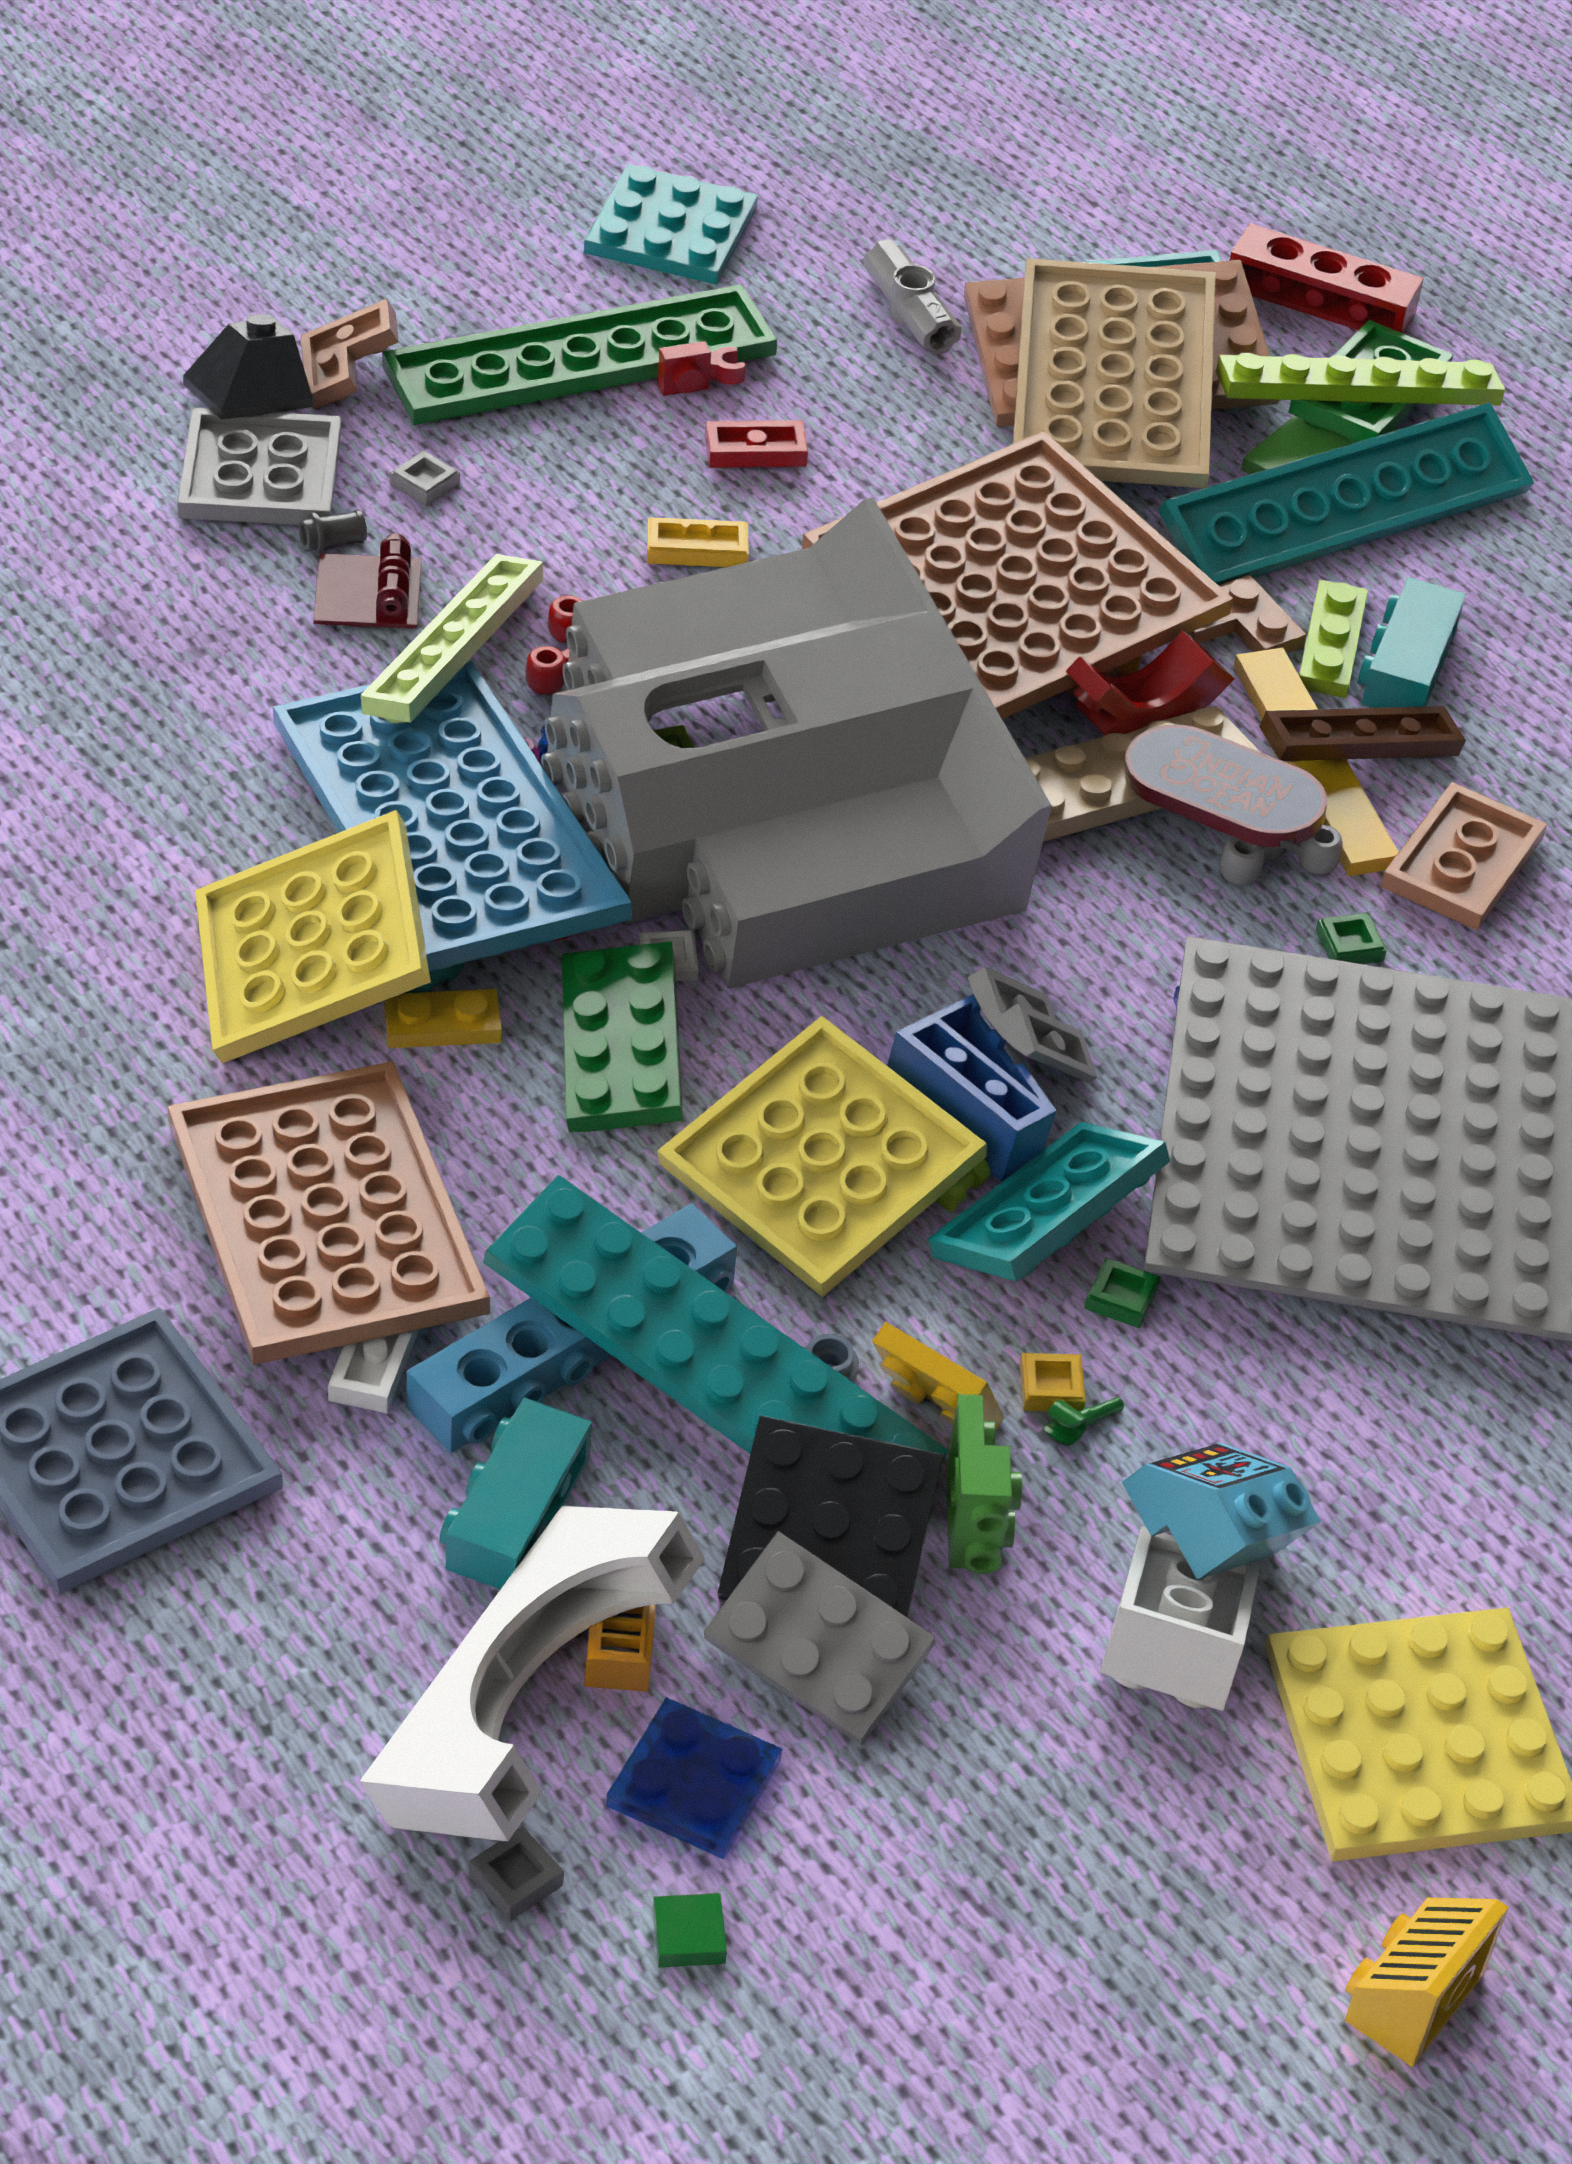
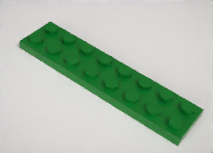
M739 284L382 352V367L413 425L655 379L658 377L659 348L705 341L710 351H716L722 347H736L738 350L737 362L776 355L777 338L744 286Z

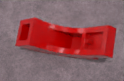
M1183 630L1151 663L1132 674L1122 677L1107 676L1081 656L1066 670L1070 677L1079 685L1073 692L1078 698L1074 704L1104 736L1110 733L1125 735L1146 727L1154 721L1166 720L1206 708L1235 679L1203 646Z

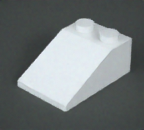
M1141 1526L1100 1673L1113 1677L1119 1684L1128 1688H1150L1175 1696L1179 1702L1189 1707L1199 1709L1211 1707L1224 1711L1245 1645L1261 1563L1255 1561L1197 1580L1172 1535L1161 1533L1151 1536L1147 1528Z

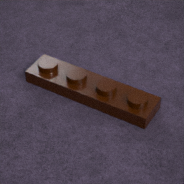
M1445 706L1266 711L1259 726L1277 758L1281 761L1291 762L1459 756L1466 741Z

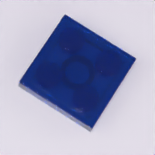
M666 1697L607 1792L606 1807L724 1860L779 1766L783 1748Z

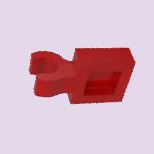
M705 341L659 348L657 385L662 395L668 396L709 389V380H717L729 385L739 384L745 381L746 365L744 362L737 363L738 350L736 347H722L716 351H710Z

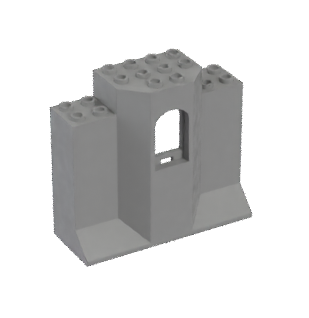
M873 497L861 501L810 548L574 603L572 626L566 629L569 659L567 663L563 664V677L568 690L555 693L552 696L551 717L545 719L548 749L547 753L541 757V764L631 900L632 920L624 921L625 925L683 910L687 926L692 931L697 930L703 942L704 957L709 969L712 972L718 971L725 985L730 989L1027 910L1052 805ZM743 691L764 731L699 748H679L668 744L657 736L648 723L653 715L662 710ZM776 700L785 718L775 720L766 703Z

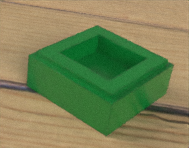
M1369 912L1318 919L1316 932L1329 959L1357 964L1376 963L1385 960L1387 949Z
M1106 1257L1087 1295L1084 1309L1140 1329L1159 1288L1161 1276Z
M721 1893L654 1896L652 1909L658 1968L726 1964L727 1947Z

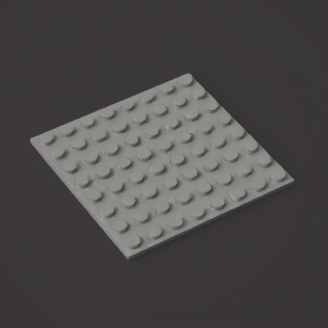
M1186 936L1160 1141L1166 1142L1170 1162L1156 1172L1144 1271L1572 1342V998Z

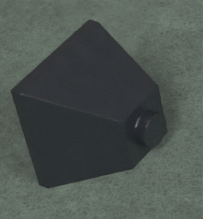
M266 314L250 315L246 318V321L229 323L183 375V385L221 420L313 407V396L294 334L276 320L275 317Z

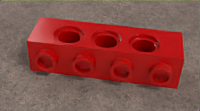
M1252 223L1248 224L1232 249L1229 260H1241L1252 297L1359 330L1368 320H1371L1404 334L1416 314L1424 280L1423 277Z

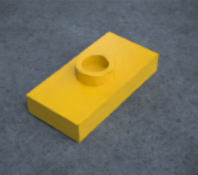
M648 518L647 564L729 567L748 562V522Z

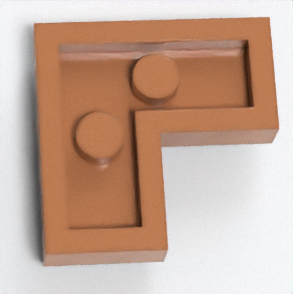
M388 299L301 335L303 367L313 396L314 410L332 402L342 401L348 395L358 392L356 360L370 354L383 352L389 346L399 343L396 312Z
M1251 575L1218 585L1233 598L1231 614L1188 634L1200 644L1235 632L1253 652L1283 647L1286 653L1304 648L1307 635Z

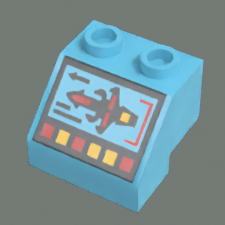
M1223 1443L1145 1464L1122 1481L1150 1535L1155 1536L1171 1531L1197 1580L1275 1555L1321 1522L1310 1502L1307 1490L1298 1481L1291 1467Z

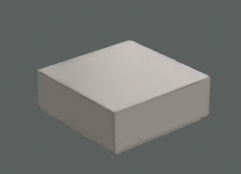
M424 450L390 472V485L426 507L460 484L459 471Z

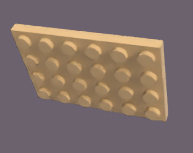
M1026 258L1013 444L1044 431L1100 481L1207 488L1210 469L1216 272Z

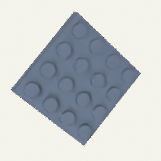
M160 1307L0 1379V1509L58 1595L283 1488L281 1470Z

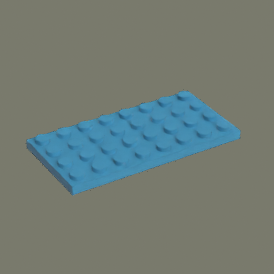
M468 661L411 723H391L381 717L362 714L360 695L371 684L273 706L275 727L338 833L395 810L398 811L405 822L429 971L445 969L452 965L487 956H495L503 952L542 942H550L558 938L632 920L631 900L472 661Z

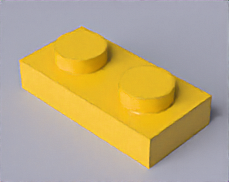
M497 989L402 993L384 1000L388 1048L501 1043L502 1029Z

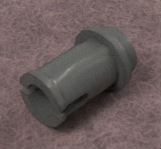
M360 510L319 517L318 514L311 513L306 520L299 522V536L305 550L314 549L316 554L324 552L325 547L356 542L364 543V540L367 539V527L365 518Z

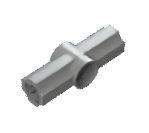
M892 238L877 241L875 246L865 253L864 267L890 301L889 313L891 318L902 325H907L922 347L929 349L933 355L948 352L950 347L960 340L961 326L934 291V273L926 267L915 265L902 246L896 245Z

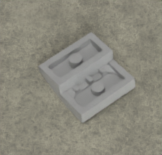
M985 966L967 977L974 996L989 1022L1012 1047L1029 1058L1087 1083L1098 1078L1082 1031L1056 1020L1047 994Z

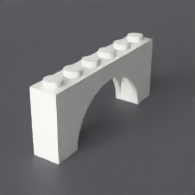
M562 1506L360 1780L387 1825L396 1829L507 1842L510 1840L542 1794V1790L515 1746L499 1742L501 1726L512 1701L528 1678L546 1659L569 1640L590 1628V1626L634 1608L654 1604L675 1603L705 1560L679 1512Z

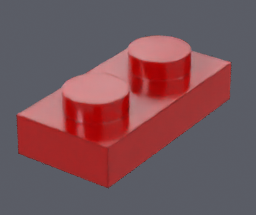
M803 420L706 421L705 442L709 468L807 467L808 447Z

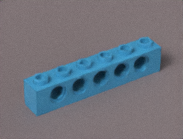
M692 1203L641 1232L724 1292H727L734 1282L737 1245ZM529 1298L407 1370L406 1407L452 1453L469 1442L477 1444L488 1438L496 1426L499 1425L502 1418H510L514 1415L523 1397L542 1403L545 1396L566 1383L568 1385H575L584 1380L593 1367L612 1355L537 1301Z

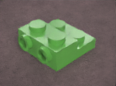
M958 1394L946 1465L949 1568H966L977 1574H988L998 1570L1002 1565V1548L1013 1547L1015 1536L1014 1510H1020L1022 1474L1021 1472H1011L1010 1446L995 1445L994 1421H984L983 1395Z

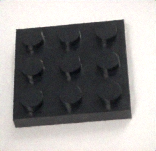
M760 1415L720 1580L718 1598L727 1600L779 1531L908 1618L943 1454Z

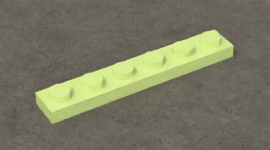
M496 554L360 695L362 714L381 717L391 723H411L544 580L543 563L541 561Z

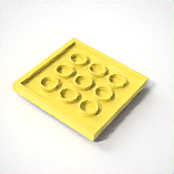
M397 810L195 890L212 1050L222 1064L431 982L406 824Z
M821 1016L663 1145L657 1152L659 1164L817 1294L824 1297L987 1157V1143L825 1017Z
M1509 1607L1268 1634L1265 1650L1332 1862L1572 1832V1781Z

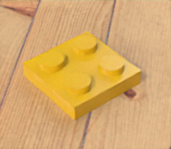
M884 1322L872 1343L883 1361L880 1367L894 1378L890 1383L894 1390L916 1404L920 1405L924 1398H927L944 1408L940 1416L952 1426L958 1394L983 1395L984 1421H994L995 1432L1005 1418L987 1381L888 1322Z

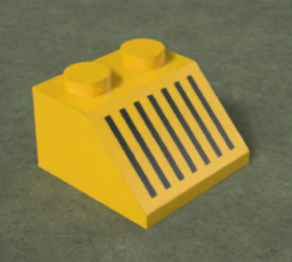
M1427 1897L1411 1918L1401 1913L1383 1938L1381 1947L1385 1951L1376 1962L1366 1957L1349 1979L1345 1992L1351 1995L1352 1999L1344 2021L1413 2067L1484 1976L1509 1907L1498 1899Z

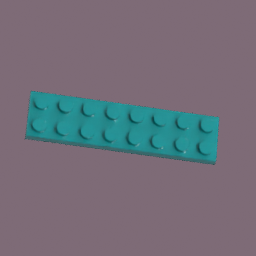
M1491 402L1167 499L1164 500L1158 511L1179 551L1217 585L1247 575L1255 578L1527 493L1534 484V481Z
M559 1174L485 1252L483 1263L749 1454H751L760 1415L943 1454L942 1464L949 1450Z

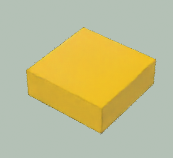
M1022 1353L1020 1372L1023 1411L1048 1412L1049 1408L1059 1399L1065 1401L1078 1411L1084 1409L1086 1400L1081 1354Z

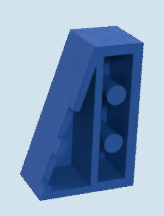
M972 994L897 1031L887 1066L987 1143V1157L985 1161L991 1169L990 1173L1002 1182L1045 1149L1056 1109L1023 1063L1015 1064L1004 1049L1006 1040L996 1029H990L980 1014L981 1007L977 999Z

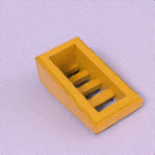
M656 1604L622 1612L640 1614L642 1619L612 1616L590 1626L584 1687L648 1692ZM602 1629L640 1632V1636L602 1633ZM601 1646L639 1649V1653L601 1650Z

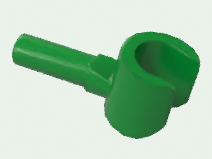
M1115 1397L1093 1407H1086L1078 1411L1065 1401L1059 1399L1047 1412L1048 1416L1053 1420L1045 1425L1042 1430L1061 1444L1071 1446L1083 1436L1087 1427L1094 1424L1095 1421L1122 1411L1124 1403L1121 1398Z

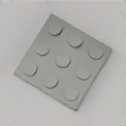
M192 408L177 502L178 518L299 525V522L306 520L311 513H316L319 517L331 516L341 439V416L274 412L221 420L208 408Z

